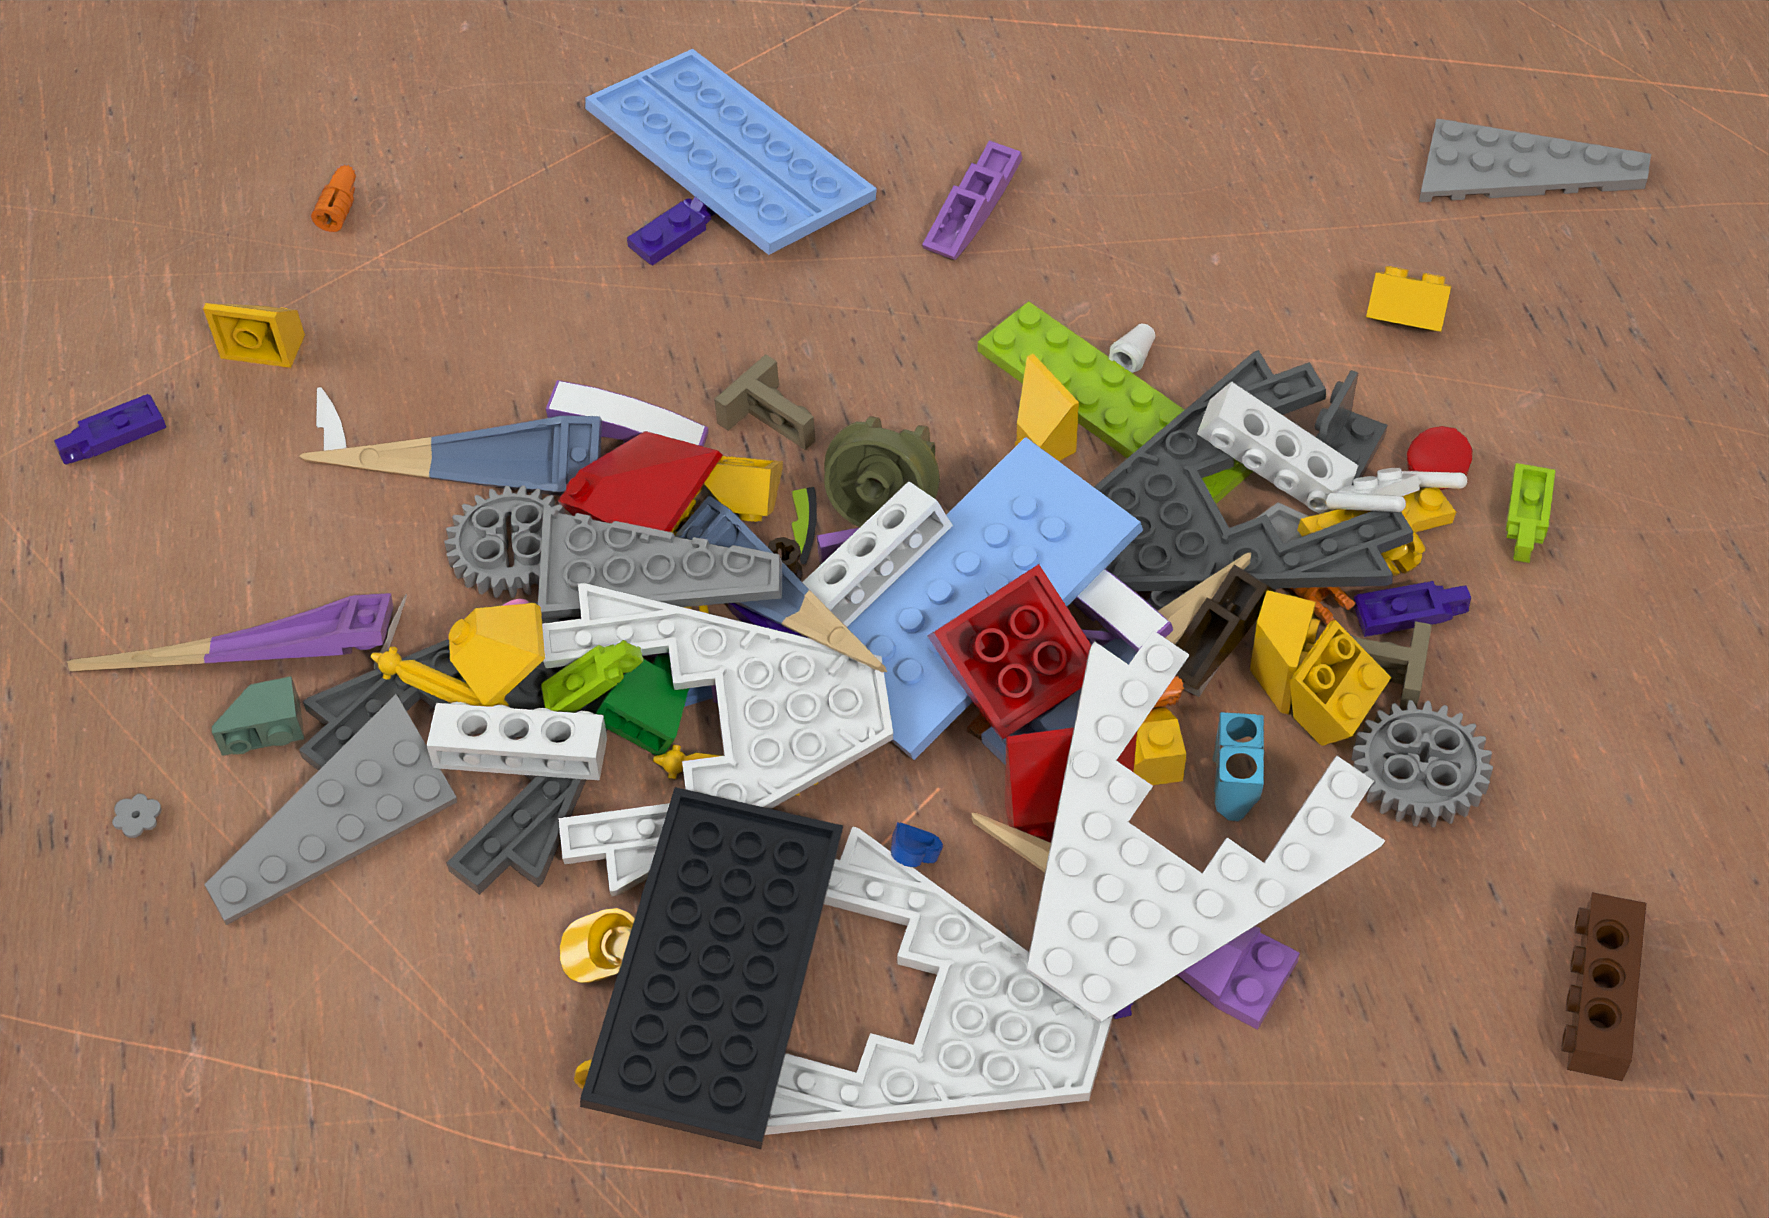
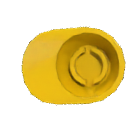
M614 908L605 909L572 922L563 933L560 944V961L566 975L580 983L596 982L618 975L635 917L629 912Z

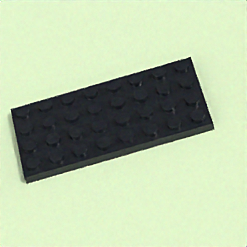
M677 787L674 788L581 1094L580 1107L762 1149L833 872L843 825Z

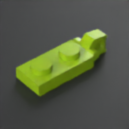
M1520 463L1515 464L1505 530L1507 531L1506 538L1516 540L1514 561L1529 563L1534 543L1543 544L1544 537L1546 538L1549 527L1555 469Z
M622 640L615 646L614 644L606 647L597 645L541 683L545 708L556 712H577L624 679L623 673L632 672L643 662L641 647H636L625 640Z

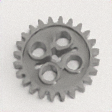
M509 485L505 486L502 495H498L495 490L489 489L490 498L486 500L479 495H475L476 505L472 507L463 504L464 516L453 515L454 526L447 527L446 529L448 540H445L444 543L450 567L454 569L456 578H464L467 588L477 584L478 592L481 595L489 588L493 589L495 598H498L503 590H508L511 598H515L519 588H523L530 595L532 591L531 585L534 583L539 585L543 506L555 508L558 513L565 514L564 507L561 504L555 505L553 495L542 499L540 489H536L531 495H527L526 487L523 485L517 493H512ZM511 515L513 529L511 535L514 552L513 567H509L507 553L509 541L506 530V517Z
M1412 700L1408 701L1406 711H1402L1395 703L1391 705L1389 715L1378 710L1375 722L1367 719L1363 732H1358L1351 758L1354 761L1353 767L1374 780L1369 788L1366 801L1371 803L1381 800V814L1388 812L1391 808L1396 810L1395 818L1397 822H1400L1405 815H1410L1413 826L1416 827L1421 817H1427L1431 827H1435L1438 816H1442L1449 824L1453 823L1456 812L1463 817L1468 816L1470 806L1478 807L1482 794L1487 793L1493 771V766L1489 765L1492 752L1483 750L1486 737H1474L1477 725L1473 723L1463 727L1461 725L1462 713H1458L1450 718L1447 716L1448 707L1446 705H1443L1438 712L1432 711L1430 701L1425 702L1423 710H1417ZM1397 741H1403V742H1406L1407 744H1402V743H1399V742H1397ZM1440 747H1445V748H1448V749H1450V750H1444V749H1441ZM1393 776H1400V777H1403L1404 779H1397V778H1394ZM1436 782H1442L1448 786H1442L1437 784Z

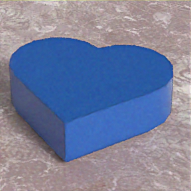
M897 822L892 834L891 856L894 860L908 867H918L922 862H937L943 848V843L939 837L928 831Z

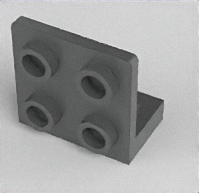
M1350 370L1344 382L1338 381L1330 398V403L1332 404L1329 409L1324 407L1321 409L1315 423V430L1320 431L1316 438L1358 465L1354 477L1356 479L1363 477L1386 435L1388 425L1352 412L1359 373Z

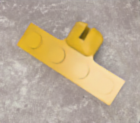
M1423 488L1402 496L1406 501V506L1401 512L1413 530V542L1381 553L1393 576L1400 574L1398 569L1406 574L1421 563L1422 553L1425 552L1426 548L1416 532L1453 523L1457 512L1439 488ZM1337 509L1301 518L1297 530L1303 537L1370 511Z

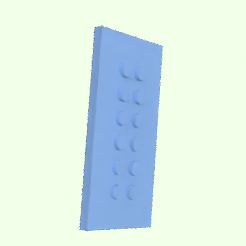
M694 49L688 50L585 97V109L768 255L876 200V187Z
M1027 437L1007 454L947 514L953 526L847 627L872 654L882 657V664L887 672H884L893 728V740L891 741L913 760L973 702L950 672L927 635L1038 564H1040L1065 605L1068 606L1143 531L1139 520Z

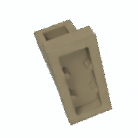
M766 354L714 399L717 424L728 431L750 413L804 450L815 442L814 416L805 407L797 406L784 398L777 390L779 387L777 361Z
M1415 621L1410 647L1399 646L1392 642H1378L1357 638L1351 635L1391 677L1389 682L1403 684L1399 705L1402 711H1406L1409 700H1412L1417 708L1432 624Z

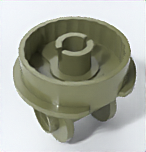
M869 416L866 422L856 421L839 431L830 443L824 461L826 493L837 512L850 523L861 527L907 482H911L935 499L939 490L940 474L935 459L936 446L935 442H930L929 427L918 425L914 432L904 429L897 433L882 428L879 417ZM873 478L879 480L882 484L877 483Z

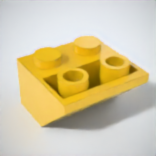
M1385 266L1384 272L1378 271L1375 273L1366 317L1442 331L1452 285L1444 284L1446 277L1423 273L1422 279L1407 277L1408 269Z
M1267 590L1256 625L1250 671L1280 713L1289 715L1292 705L1290 679L1314 646L1320 620L1313 618L1316 602Z
M1336 620L1330 621L1290 679L1293 718L1321 746L1352 737L1391 679L1386 671Z

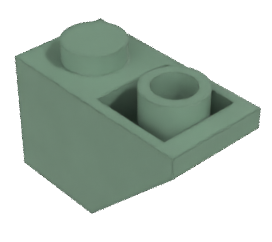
M291 676L250 684L214 723L212 734L222 756L244 754L249 750L273 745L283 746L293 741L305 739L300 698Z

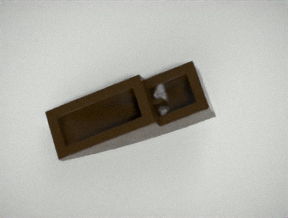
M1233 565L1213 598L1207 597L1176 644L1177 647L1189 654L1176 677L1179 676L1182 681L1198 690L1230 655L1257 620L1266 591L1276 592V590L1244 569Z

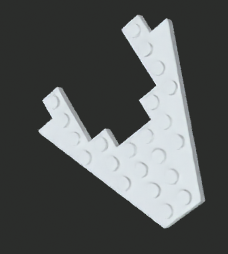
M586 583L578 584L581 619L542 624L545 651L543 662L545 668L568 666L597 645L606 647L614 644L615 646L622 640H625L636 647H641L642 656L669 652L674 690L716 685L725 756L682 761L686 790L772 809L893 740V728L884 672L877 671L810 638ZM873 654L882 663V657ZM669 804L559 818L564 864L606 859L611 897L618 896L647 880Z
M1154 630L1129 665L1096 642L1093 643L1089 650L1026 966L1027 972L1100 1023L1371 854L1385 842L1384 839L1350 817L1374 780L1338 756L1332 760L1264 862L1229 838H1226L1201 873L1130 824L1128 821L1153 786L1116 760L1189 657L1188 653Z
M852 827L841 859L835 860L824 904L907 926L897 955L898 965L936 974L937 977L914 1045L870 1033L857 1073L786 1053L765 1135L1089 1101L1113 1015L1100 1023L1027 972L1026 966L1029 956L1027 950L916 869L898 863L891 856V851L861 829Z

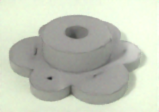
M137 794L132 800L122 799L116 803L114 811L117 816L114 817L112 823L116 829H122L126 837L136 838L144 830L155 828L157 825L155 818L161 813L162 808L157 800H148L146 795Z

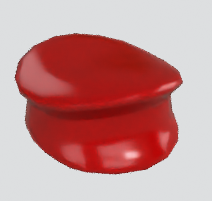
M1445 426L1429 428L1420 433L1411 442L1407 451V467L1409 471L1463 473L1467 477L1472 462L1473 449L1467 437L1456 428ZM1439 488V489H1440V490H1445V489H1452V488Z

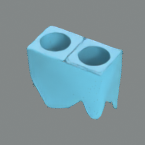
M1224 712L1219 714L1212 759L1216 762L1214 803L1216 810L1229 821L1243 819L1261 799L1264 785V715ZM1244 737H1251V738H1253L1251 741H1248V742H1237V741H1236V740H1240V739H1242V738H1244ZM1238 753L1247 754L1255 760L1257 770L1250 778H1235L1226 769L1228 758Z

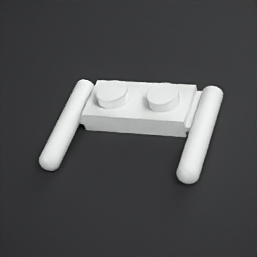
M1387 468L1377 471V477L1368 476L1354 479V485L1338 490V493H1330L1327 496L1326 503L1329 509L1401 512L1406 506V501L1402 496L1418 491L1419 487L1462 489L1467 485V477L1463 473L1401 471L1400 468Z

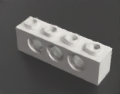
M1230 382L1210 399L1197 432L1199 436L1210 442L1213 446L1221 449L1244 464L1248 469L1253 470L1276 485L1277 488L1290 494L1319 514L1334 510L1328 508L1326 503L1327 496L1330 493H1338V490L1352 486L1358 468L1357 464L1233 382Z
M907 482L802 583L848 627L953 525L936 499L911 482Z
M463 702L451 704L436 703L427 741V749L432 767L437 769L600 780L607 733L604 715H597L588 711L570 713L556 712L546 708L528 710L514 709L505 705L486 707L473 706ZM516 737H523L518 740H513ZM558 740H566L564 742L555 743Z

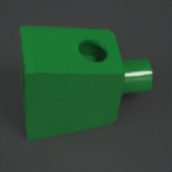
M660 653L656 656L653 664L643 659V662L632 672L625 673L624 679L611 690L595 714L604 715L606 729L656 756L665 754L677 736L689 688L674 690L670 655Z

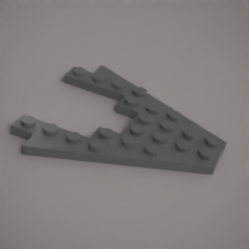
M1259 350L1250 354L1094 486V488L1141 522L1143 531L1105 568L1134 592L1190 590L1244 554L1250 552V564L1244 570L1275 590L1280 588L1388 586L1393 582V574L1381 553L1413 542V530L1402 512L1370 511L1284 544L1267 514L1231 528L1228 527L1202 480L1204 477L1234 467L1233 457L1216 448L1197 434L1210 399L1230 382H1233L1281 415L1326 399V388L1310 362L1274 375Z
M581 616L542 620V624L581 619ZM449 639L402 658V660H415L466 683L450 661ZM542 661L505 696L504 700L507 701L510 708L534 710L545 708L541 683L566 666L545 668ZM377 668L308 697L303 701L306 711L325 726L305 743L299 751L302 759L319 771L395 694H397L406 711L420 699L434 709L436 703H451L404 683L397 674L391 675V679H384L383 673ZM613 688L578 711H588L595 714ZM558 740L555 743L564 742L566 740ZM525 775L531 782L447 862L449 872L479 895L509 866L537 887H540L545 880L561 842L559 818L572 816L586 779Z

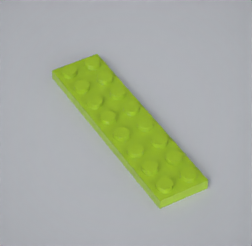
M1029 301L978 341V352L1022 384L1027 356L1034 354L1079 402L1078 424L1126 458H1129L1185 410L1116 361L1109 360L1106 354ZM1234 459V467L1204 477L1202 480L1217 504L1247 478L1253 470L1248 469L1244 464Z

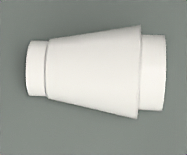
M1138 324L1111 345L1109 360L1116 361L1131 373L1139 371L1143 367L1156 336L1153 328L1147 324Z

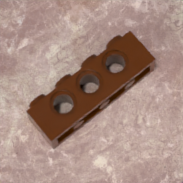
M1592 892L1587 907L1578 908L1574 933L1582 935L1581 945L1574 946L1570 964V972L1577 973L1576 985H1570L1566 1000V1011L1573 1013L1572 1025L1566 1024L1561 1045V1051L1569 1053L1567 1070L1617 1081H1623L1628 1071L1633 1054L1647 904L1645 902ZM1600 942L1607 943L1614 949L1605 948ZM1595 981L1604 982L1610 988H1603L1596 984ZM1590 1020L1599 1021L1607 1028H1599L1593 1025Z

